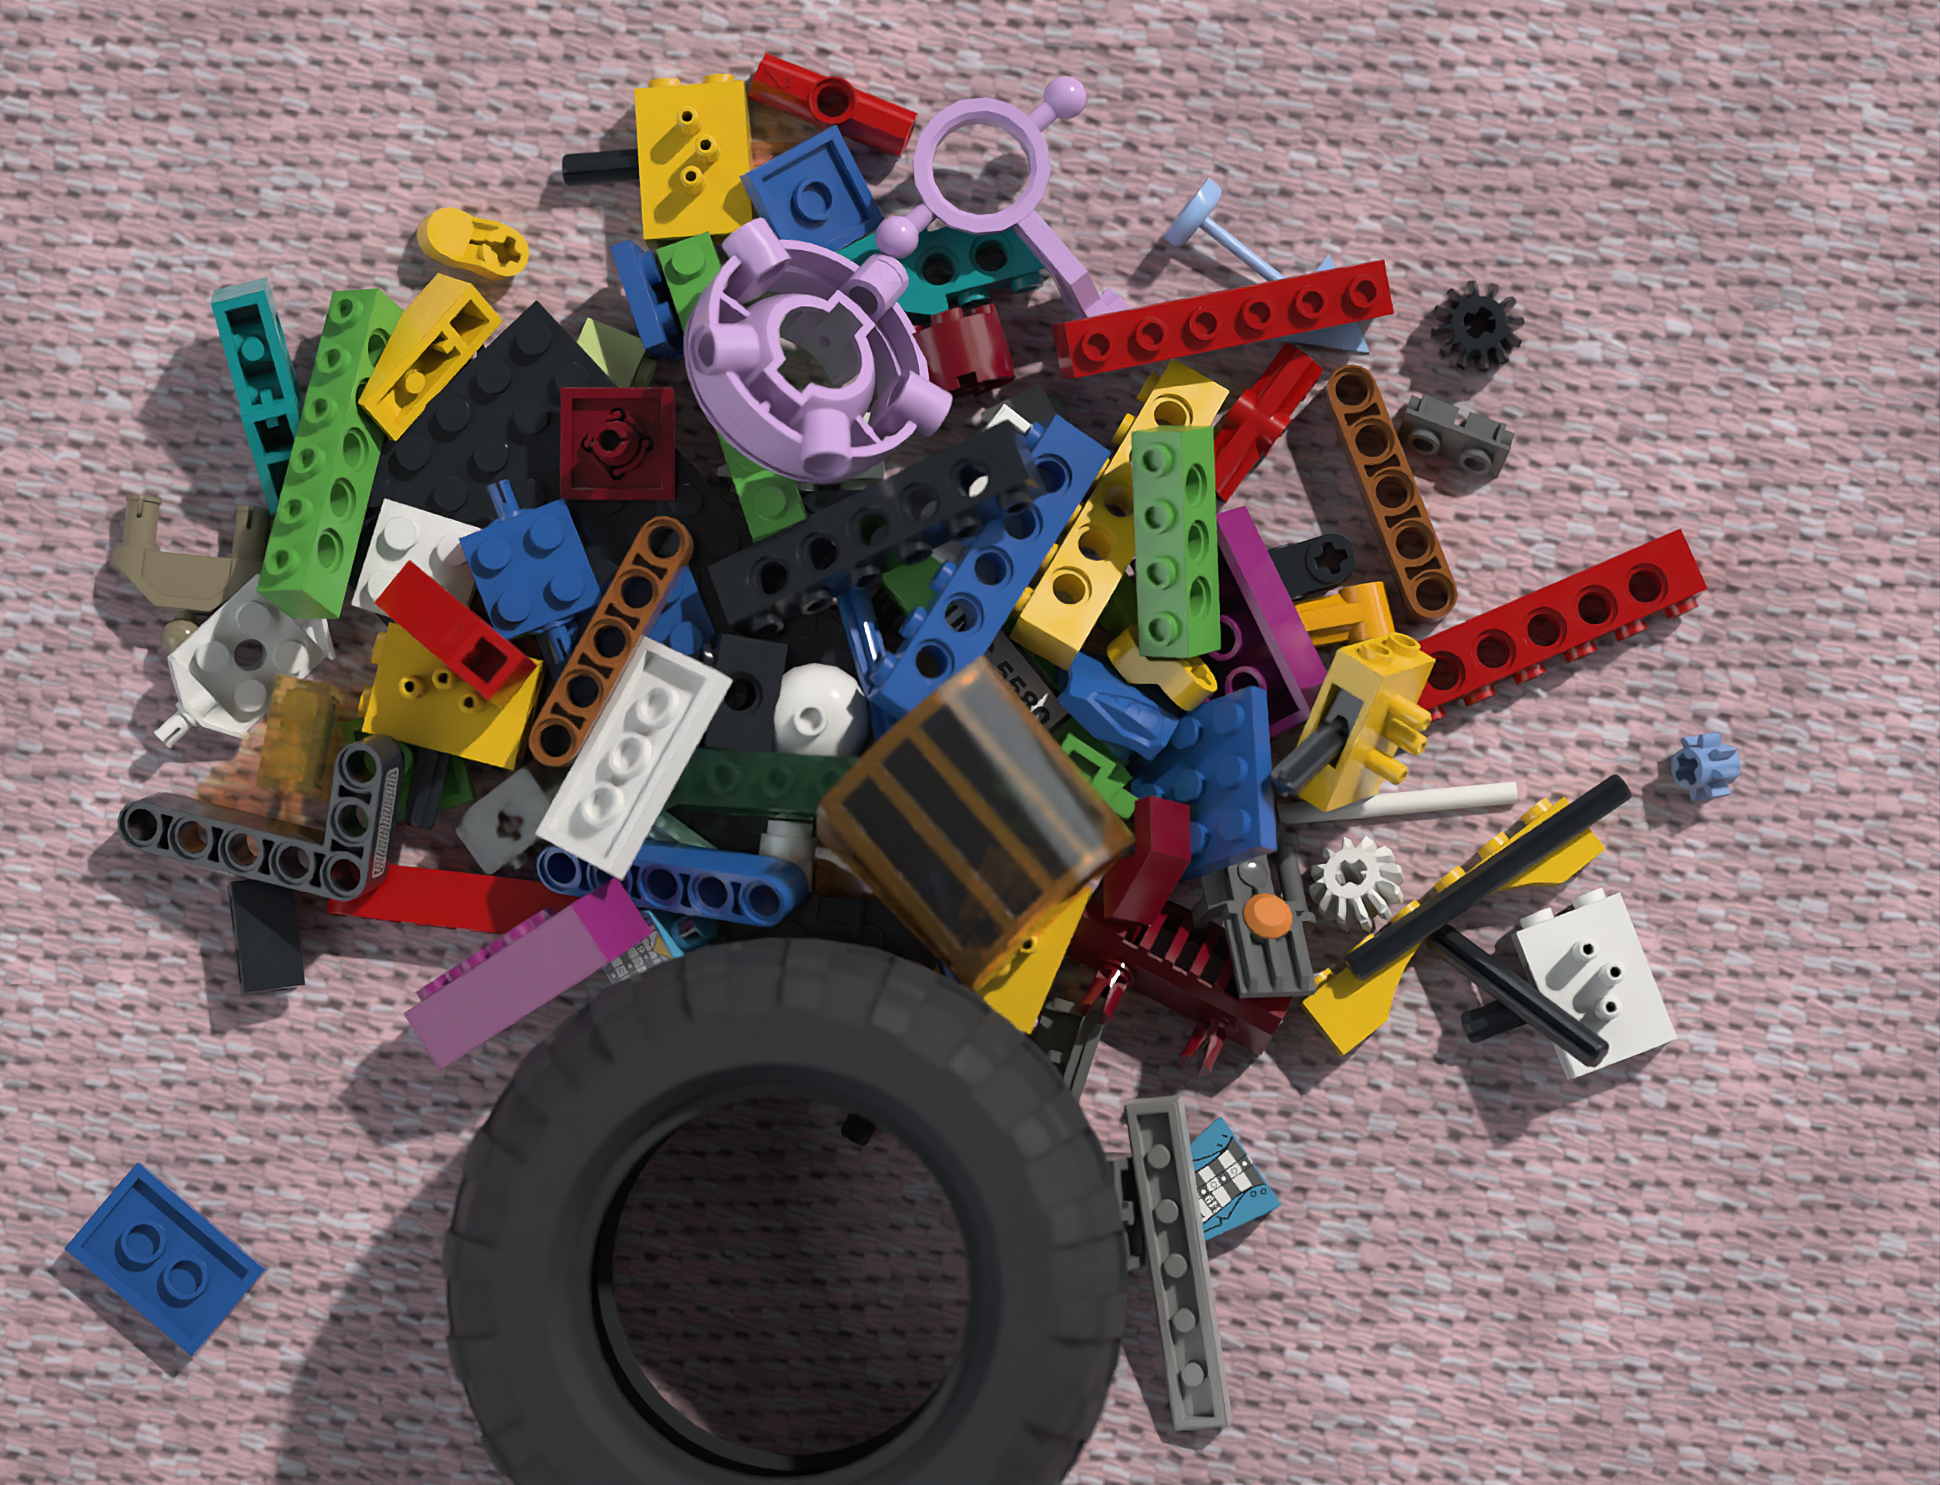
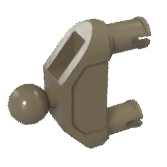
M138 494L126 495L127 506L122 543L116 544V548H113L112 561L155 607L162 612L175 613L174 620L170 621L163 628L161 634V645L167 655H170L200 627L196 622L197 615L212 616L256 574H261L265 557L269 517L271 516L269 509L254 506V509L250 510L249 506H236L232 554H226V558L160 551V548L155 547L159 508L162 499L144 495V499L139 498L140 495Z

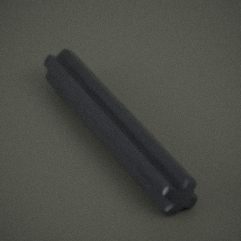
M1446 924L1427 937L1426 946L1429 950L1584 1066L1596 1068L1603 1061L1609 1051L1607 1041L1452 926Z

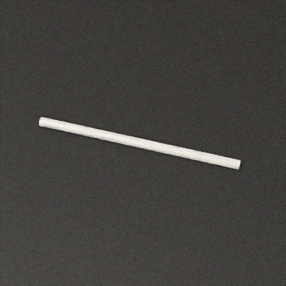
M1514 781L1376 794L1328 812L1321 811L1307 801L1279 803L1277 808L1280 822H1285V825L1516 804L1518 798L1517 787ZM1133 817L1129 819L1087 821L1077 824L1079 828L1101 842L1134 839Z

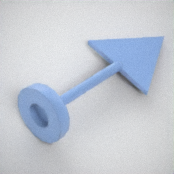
M1207 178L1162 236L1170 245L1179 247L1184 245L1198 228H1201L1267 281L1285 278L1208 217L1222 195L1220 186L1210 178ZM1330 254L1326 256L1315 272L1335 268ZM1358 322L1268 339L1370 354Z

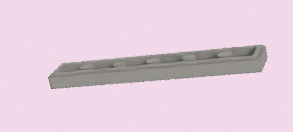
M1183 1095L1128 1100L1124 1104L1174 1431L1229 1427L1233 1419Z

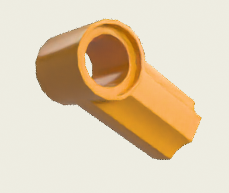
M1386 582L1354 585L1340 589L1336 595L1293 602L1315 648L1347 642L1348 646L1363 642V640L1396 632Z

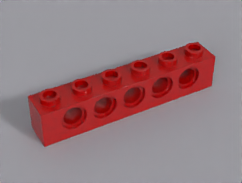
M1383 259L1051 324L1061 378L1069 379L1394 314L1385 261Z
M1681 528L1418 641L1420 651L1436 660L1435 663H1445L1453 670L1455 683L1448 690H1438L1432 687L1427 680L1416 705L1430 712L1431 724L1446 716L1443 707L1463 699L1466 707H1470L1496 695L1497 693L1493 685L1513 677L1516 685H1521L1547 673L1544 666L1545 662L1564 655L1567 664L1598 651L1594 641L1614 633L1617 641L1620 642L1647 630L1648 627L1645 619L1664 611L1667 619L1671 620L1699 607L1695 598L1702 595L1708 587ZM1645 576L1653 582L1656 589L1653 601L1647 603L1640 602L1631 595L1629 591L1631 577ZM1582 598H1596L1603 604L1606 611L1603 623L1589 624L1581 618L1578 604ZM1534 619L1548 621L1555 630L1554 643L1550 646H1539L1532 642L1527 631L1530 621ZM1483 641L1498 643L1505 652L1504 665L1499 668L1484 666L1477 657L1478 644Z

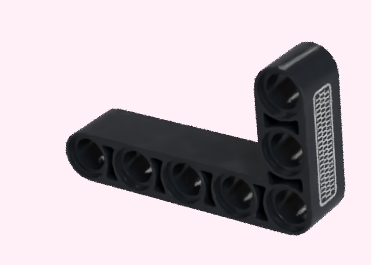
M374 734L344 746L338 753L335 762L326 831L169 792H158L125 805L117 819L118 832L121 839L128 846L139 851L336 900L349 901L380 887L386 881L389 873L405 766L404 752L401 745L393 737L386 734ZM365 751L374 757L377 769L375 774L371 773L365 765ZM357 806L366 812L369 822L368 828L363 827L356 816ZM148 811L156 818L157 831L148 822ZM198 823H200L207 832V844L204 843L198 835ZM248 835L257 843L258 856H255L248 847ZM298 848L303 849L307 854L309 869L300 863ZM349 860L358 866L361 875L360 882L351 876L348 866Z

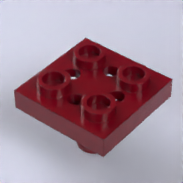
M561 387L560 499L582 501H674L675 389L672 387ZM623 409L625 411L626 419L624 422L612 421L622 417V413L618 411L613 412L614 410ZM643 437H650L654 442V446L649 452L646 451L650 443L646 439L642 441L641 449H639V441ZM584 440H585V443H584V444H585V447H586V448H591V447H592V448L594 449L593 452H587V451H585V449H584V447H583V442H584ZM613 466H624L623 468L614 469L612 471V474L615 476H620L622 473H626L623 479L614 480L612 478L611 469L613 468Z

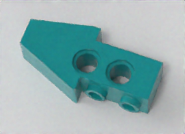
M948 226L928 231L926 227L918 234L919 241L913 253L903 259H896L905 268L909 278L908 287L897 302L911 322L931 324L930 317L939 312L949 310L948 303L957 301L959 308L974 307L990 300L989 292L1009 287L1012 294L1031 292L1043 286L1042 279L1050 277L1051 274L1012 228L1003 233L973 235L949 228ZM874 232L835 253L861 266L870 256L880 254L881 252L876 246ZM986 248H996L1004 253L1007 262L1000 270L993 272L985 271L977 264L975 260L977 255ZM933 262H944L953 269L954 275L948 283L937 286L925 280L923 277L924 269Z
M265 277L214 290L211 307L241 408L240 417L270 514H274L279 504L304 400L299 380L294 372L269 279Z

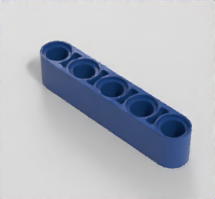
M645 838L623 880L618 878L635 906L757 926H772L778 923L803 903L809 891L808 879L804 871L794 862L785 859L663 840H652L649 838ZM554 844L543 850L537 861V871L541 881L551 891L559 894L584 897L615 877ZM668 871L674 876L676 882L670 877ZM719 880H721L724 883L727 890L721 886ZM769 887H771L776 892L779 899L772 894Z

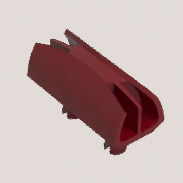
M1103 876L1088 902L1065 952L1071 958L1097 970L1083 1000L1078 1005L1079 1012L1085 1017L1097 1000L1103 997L1104 1003L1097 1024L1108 1025L1111 1022L1113 1013L1127 987L1197 1022L1183 1052L1178 1056V1062L1185 1069L1197 1051L1203 1049L1204 1053L1197 1073L1198 1076L1203 1077L1211 1074L1213 1065L1227 1038L1261 1056L1294 997L1239 998L1225 928L1210 920L1206 928L1196 929L1194 927L1192 911L1170 900L1166 901L1152 926L1139 927L1104 919Z

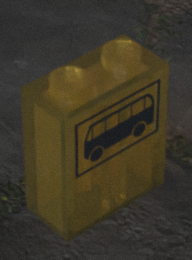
M276 675L256 786L274 797L328 806L335 762L342 736L340 723H344L349 698L333 684Z

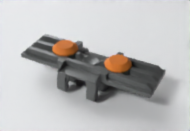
M1274 790L1277 851L1200 876L1204 894L1192 909V917L1196 929L1206 928L1210 920L1223 917L1239 998L1314 995L1317 991L1305 935L1312 933L1317 928L1315 915L1308 911L1296 856L1300 851L1299 839L1297 835L1287 833L1285 822H1280ZM1275 859L1283 900L1274 894L1271 871L1267 860Z

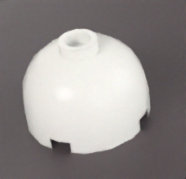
M817 663L792 668L783 675L780 698L776 705L774 717L775 731L771 752L775 758L796 772L813 775L839 771L857 759L869 741L871 733V722L866 698L858 681L838 667Z

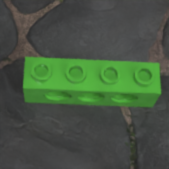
M1163 425L1132 431L1139 656L1191 658L1220 650L1213 426Z

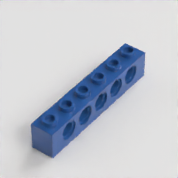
M1057 414L1041 423V425L1034 421L1023 434L1036 467L1047 470L1051 475L1053 489L1051 493H1047L1034 500L1033 505L1028 510L1017 515L1024 525L1022 539H1015L1006 532L1004 516H1001L983 525L982 531L976 536L959 541L964 546L955 561L951 562L949 559H946L930 580L928 587L935 592L924 609L917 605L903 622L899 634L904 636L905 639L894 655L890 652L885 653L869 677V680L875 683V686L867 699L921 736L937 730L1111 454L1105 447ZM977 558L985 559L993 566L995 581L992 586L983 584L976 577L974 565ZM948 604L956 605L964 612L966 626L963 632H957L948 626L945 620V610ZM919 650L930 653L936 661L937 671L933 679L922 676L916 668L915 658Z

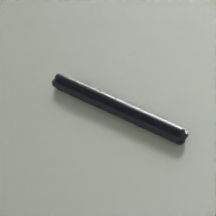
M1618 774L1611 775L1346 955L1344 960L1347 967L1359 981L1365 980L1627 802L1632 796L1628 785Z

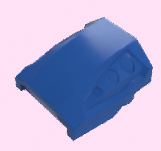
M1080 648L1067 671L1055 665L1060 691L1058 703L1095 739L1102 740L1110 752L1118 759L1124 761L1136 751L1149 761L1166 747L1179 722L1176 704L1158 684L1128 683L1108 657Z

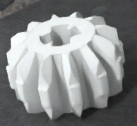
M1366 836L1357 847H1354L1350 839L1343 837L1342 850L1337 853L1323 847L1322 855L1327 864L1311 866V876L1315 883L1309 886V893L1313 902L1319 905L1318 911L1322 918L1328 921V923L1336 920L1340 929L1348 933L1353 925L1359 921L1362 928L1370 932L1372 918L1379 916L1381 919L1390 921L1391 912L1387 905L1403 903V893L1399 885L1404 883V873L1401 867L1394 863L1395 857L1386 846L1377 849L1374 841Z

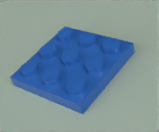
M1249 686L1203 703L1193 711L1184 710L1179 712V722L1163 750L1149 761L1136 751L1129 756L1130 775L1133 777L1131 780L1132 795L1138 799L1153 796L1186 804L1190 807L1191 861L1177 884L1277 851L1273 784L1270 781L1272 769L1266 690ZM1133 811V831H1134V849H1135V820H1134V811Z

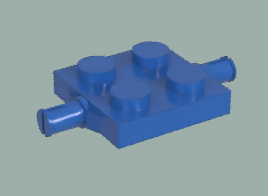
M508 479L499 481L506 503L502 502L495 483L486 488L499 518L494 520L487 528L458 539L493 628L509 642L525 635L545 634L555 660V665L565 663L558 641L562 642L568 660H570L575 651L566 626L578 615L599 607L603 600L602 594L564 498L536 509L520 510L509 484L510 481Z

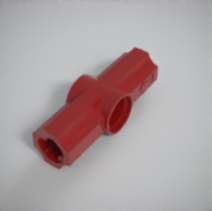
M765 53L758 65L748 94V99L810 123L819 131L837 125L842 137L900 160L908 146L918 118V113L853 88L851 83L842 77H826L768 53ZM831 95L840 96L846 100L848 108L845 113L838 117L825 116L818 109L822 99Z
M1285 343L1253 388H1247L1219 426L1222 430L1214 439L1216 499L1225 504L1260 457L1265 459L1273 449L1272 446L1278 437H1282L1293 420L1290 418L1299 404L1305 400L1324 371L1313 358L1299 348Z

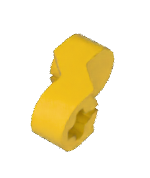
M446 207L430 213L418 225L417 240L422 251L430 258L448 267L472 271L486 279L499 281L518 274L528 263L529 248L524 237L516 230L498 221L473 217L460 209Z
M1130 624L1106 647L1110 661L1128 683L1158 684L1175 704L1187 711L1196 709L1217 689V682L1212 672L1199 656L1191 658L1139 656V631L1136 624Z

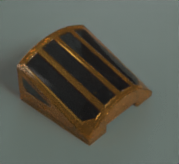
M984 654L943 683L901 719L845 774L818 804L817 836L975 994L1015 958L1017 950L1093 879L1097 881L1135 846V836Z

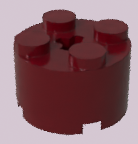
M995 304L974 308L965 312L964 315L962 308L949 309L930 317L932 327L922 330L921 325L913 326L916 333H913L912 336L927 361L929 382L950 393L952 400L974 394L976 397L990 393L1015 381L1014 364Z

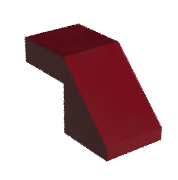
M1153 796L1134 800L1135 855L1103 864L1104 919L1139 927L1152 926L1191 861L1189 805Z

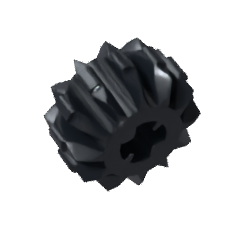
M1468 281L1465 288L1466 299L1459 291L1451 288L1445 294L1450 307L1436 305L1433 310L1432 316L1444 324L1433 327L1430 331V338L1434 340H1449L1440 348L1438 356L1444 360L1455 351L1461 356L1455 365V370L1460 373L1464 372L1470 359H1475V369L1478 375H1485L1489 368L1488 356L1497 366L1502 368L1509 361L1504 348L1518 350L1521 346L1522 340L1510 331L1522 328L1524 318L1518 315L1506 316V313L1515 306L1516 299L1513 296H1509L1500 303L1495 301L1494 298L1499 290V286L1495 283H1491L1485 295L1480 296L1476 281ZM1476 316L1481 317L1487 321L1484 329L1490 328L1491 333L1483 332L1479 339L1473 338L1468 335L1471 326L1464 327L1463 322L1471 323Z

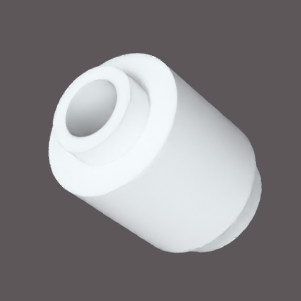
M768 820L767 833H761L759 856L785 859L797 864L807 876L808 892H812L817 843L816 838H811L813 824ZM769 887L772 894L779 899L776 892L771 887Z

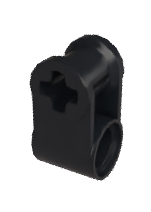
M1334 533L1267 550L1292 602L1303 600L1311 594L1346 582L1352 574L1356 563V554L1351 542L1345 537ZM1330 547L1333 554L1343 553L1345 560L1340 562L1337 574L1331 575L1327 567H1317L1315 561L1321 559L1323 554L1322 548Z

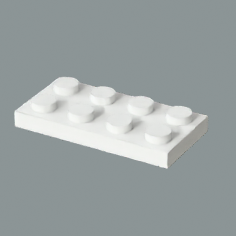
M644 636L535 834L623 880L733 680L702 663Z

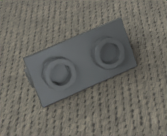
M1424 394L1422 398L1411 395L1403 421L1397 432L1400 442L1407 444L1417 453L1437 455L1456 462L1468 472L1488 474L1498 478L1511 450V444L1515 433L1505 430L1507 424L1499 423L1470 412L1465 426L1461 427L1454 424L1459 407L1429 397L1427 394Z

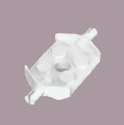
M256 574L167 657L170 674L179 700L175 704L178 711L158 730H155L154 733L169 749L193 726L197 728L199 725L247 740L251 737L247 732L248 729L327 656L331 660L336 657L327 620H293L256 591L260 574ZM247 639L260 641L263 651L258 662L250 666H242L235 663L234 651L240 642Z

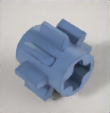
M1720 732L1683 737L1681 743L1684 749L1679 750L1671 759V771L1676 787L1680 786L1685 790H1691V801L1729 796L1731 793L1728 784L1733 783L1740 776V760L1736 747L1721 744Z

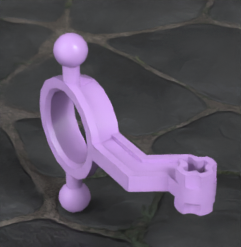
M1069 76L1057 77L1050 81L1044 91V101L1028 115L1024 114L1013 104L988 97L959 100L937 112L921 131L912 159L915 188L923 202L905 217L891 216L879 224L875 232V243L879 251L895 259H903L911 255L917 248L918 234L937 218L949 228L973 235L1003 233L1012 228L1051 274L1065 304L1076 315L1071 320L1131 309L1121 296L1115 294L1110 288L1099 296L1088 271L1034 210L1044 197L1051 172L1048 144L1041 132L1057 118L1072 119L1084 110L1087 94L1082 83ZM987 124L1001 128L1019 142L1027 156L1029 180L1026 190L1013 205L998 213L975 215L958 210L943 198L934 182L932 161L936 149L948 134L963 126Z

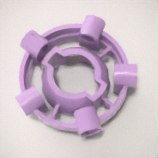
M764 218L748 222L733 232L723 242L722 247L730 260L727 261L704 288L698 303L690 314L684 337V355L690 384L699 405L712 425L731 446L755 464L775 474L793 480L825 484L850 480L866 472L871 467L887 459L913 431L925 438H929L936 432L949 411L952 395L929 382L927 361L912 336L916 331L910 319L897 302L905 293L909 283L907 272L898 260L890 255L880 253L870 256L861 266H858L838 253L811 243L778 240ZM766 291L780 293L752 304L747 309L741 306L743 303L762 296ZM786 315V317L784 318L783 322H782L781 325H780V321H781L782 318ZM778 330L781 338L801 346L823 367L822 369L831 385L842 386L856 376L853 383L839 389H828L810 383L802 393L798 392L776 371L786 360L779 344ZM876 384L879 397L874 401L868 423H866L863 417L871 403Z

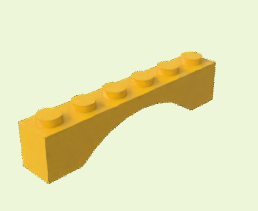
M1564 796L1552 805L1546 797L1520 816V819L1526 825L1521 831L1510 839L1501 831L1476 852L1483 860L1471 870L1570 804ZM1588 827L1491 894L1529 886L1557 887L1606 850V848ZM1458 865L1433 886L1439 893L1467 873ZM1416 899L1390 918L1392 924L1420 906ZM1371 933L1368 937L1362 940L1354 948L1348 951L1346 955H1348L1356 948H1358L1359 946L1373 938L1374 935ZM1423 940L1365 980L1359 981L1356 979L1348 967L1336 976L1327 968L1314 978L1317 991L1314 995H1308L1309 997L1301 1002L1299 1006L1340 1057L1388 1021L1394 992L1407 963Z

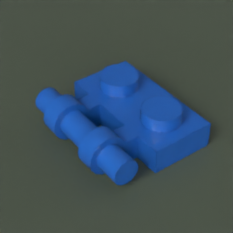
M631 239L610 246L644 349L656 359L666 356L669 363L685 359L684 333L679 317H675L667 293L670 289L664 271L659 270L655 255L651 251L643 252Z

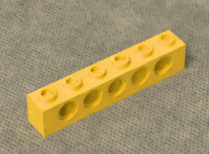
M1174 358L1171 359L1162 376L1152 370L1136 398L1145 404L1137 418L1129 413L1126 414L1111 442L1120 446L1112 460H1106L1090 487L1095 490L1088 502L1080 501L1063 528L1069 534L1062 546L1060 547L1054 543L1036 571L1043 575L1036 590L1027 586L1009 615L1018 619L1009 636L1010 639L1063 670L1067 671L1136 553L1133 472L1130 464L1132 461L1131 432L1158 427L1159 425L1155 419H1163L1172 425L1210 426L1229 390ZM1105 504H1113L1120 507L1126 517L1112 515L1105 508ZM1079 547L1093 549L1098 553L1101 560L1093 561L1087 559L1082 555ZM1061 590L1067 592L1073 597L1076 604L1068 605L1060 602L1055 597L1053 591Z

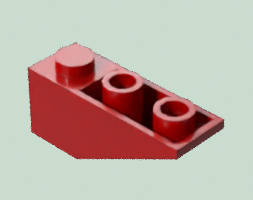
M408 560L374 602L376 606L447 667L501 709L504 708L538 666L411 560Z

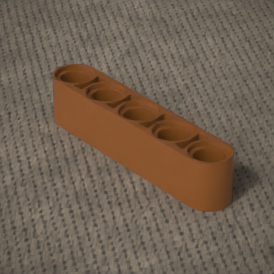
M1354 364L1342 366L1332 374L1327 383L1324 393L1325 407L1405 610L1418 623L1426 625L1439 623L1447 617L1456 604L1458 596L1456 583L1374 377L1362 366ZM1346 381L1355 382L1364 391L1365 399L1359 405H1345L1336 396V386ZM1363 432L1376 433L1384 442V453L1376 457L1363 455L1356 447V437ZM1387 482L1398 485L1404 493V504L1397 508L1383 506L1376 498V487ZM1406 533L1415 534L1424 543V555L1413 560L1404 558L1396 548V538ZM1425 584L1435 585L1440 588L1444 594V607L1436 611L1426 610L1421 607L1416 598L1417 588Z
M666 516L656 517L643 526L532 727L529 745L534 757L541 763L558 768L569 767L574 764L644 636L648 637L690 561L694 550L693 538L689 530L676 519ZM663 529L676 530L680 536L681 544L678 552L668 559L657 558L652 551L653 538ZM637 578L648 579L653 587L651 601L642 608H631L625 600L626 587ZM608 628H620L626 637L625 648L620 655L614 658H605L598 649L599 637ZM590 676L598 685L599 694L597 700L589 707L579 708L571 698L572 686L578 679ZM564 726L571 735L572 743L565 755L554 758L547 753L544 747V738L551 728Z

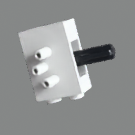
M1602 888L1572 899L1575 910L1554 917L1551 908H1547L1519 919L1523 930L1511 935L1529 984L1609 1044L1607 1055L1596 1068L1584 1066L1552 1042L1567 1080L1577 1078L1678 1039L1621 894L1617 893L1606 898ZM1497 1000L1463 1012L1460 1016L1463 1031L1470 1043L1473 1044L1528 1024Z

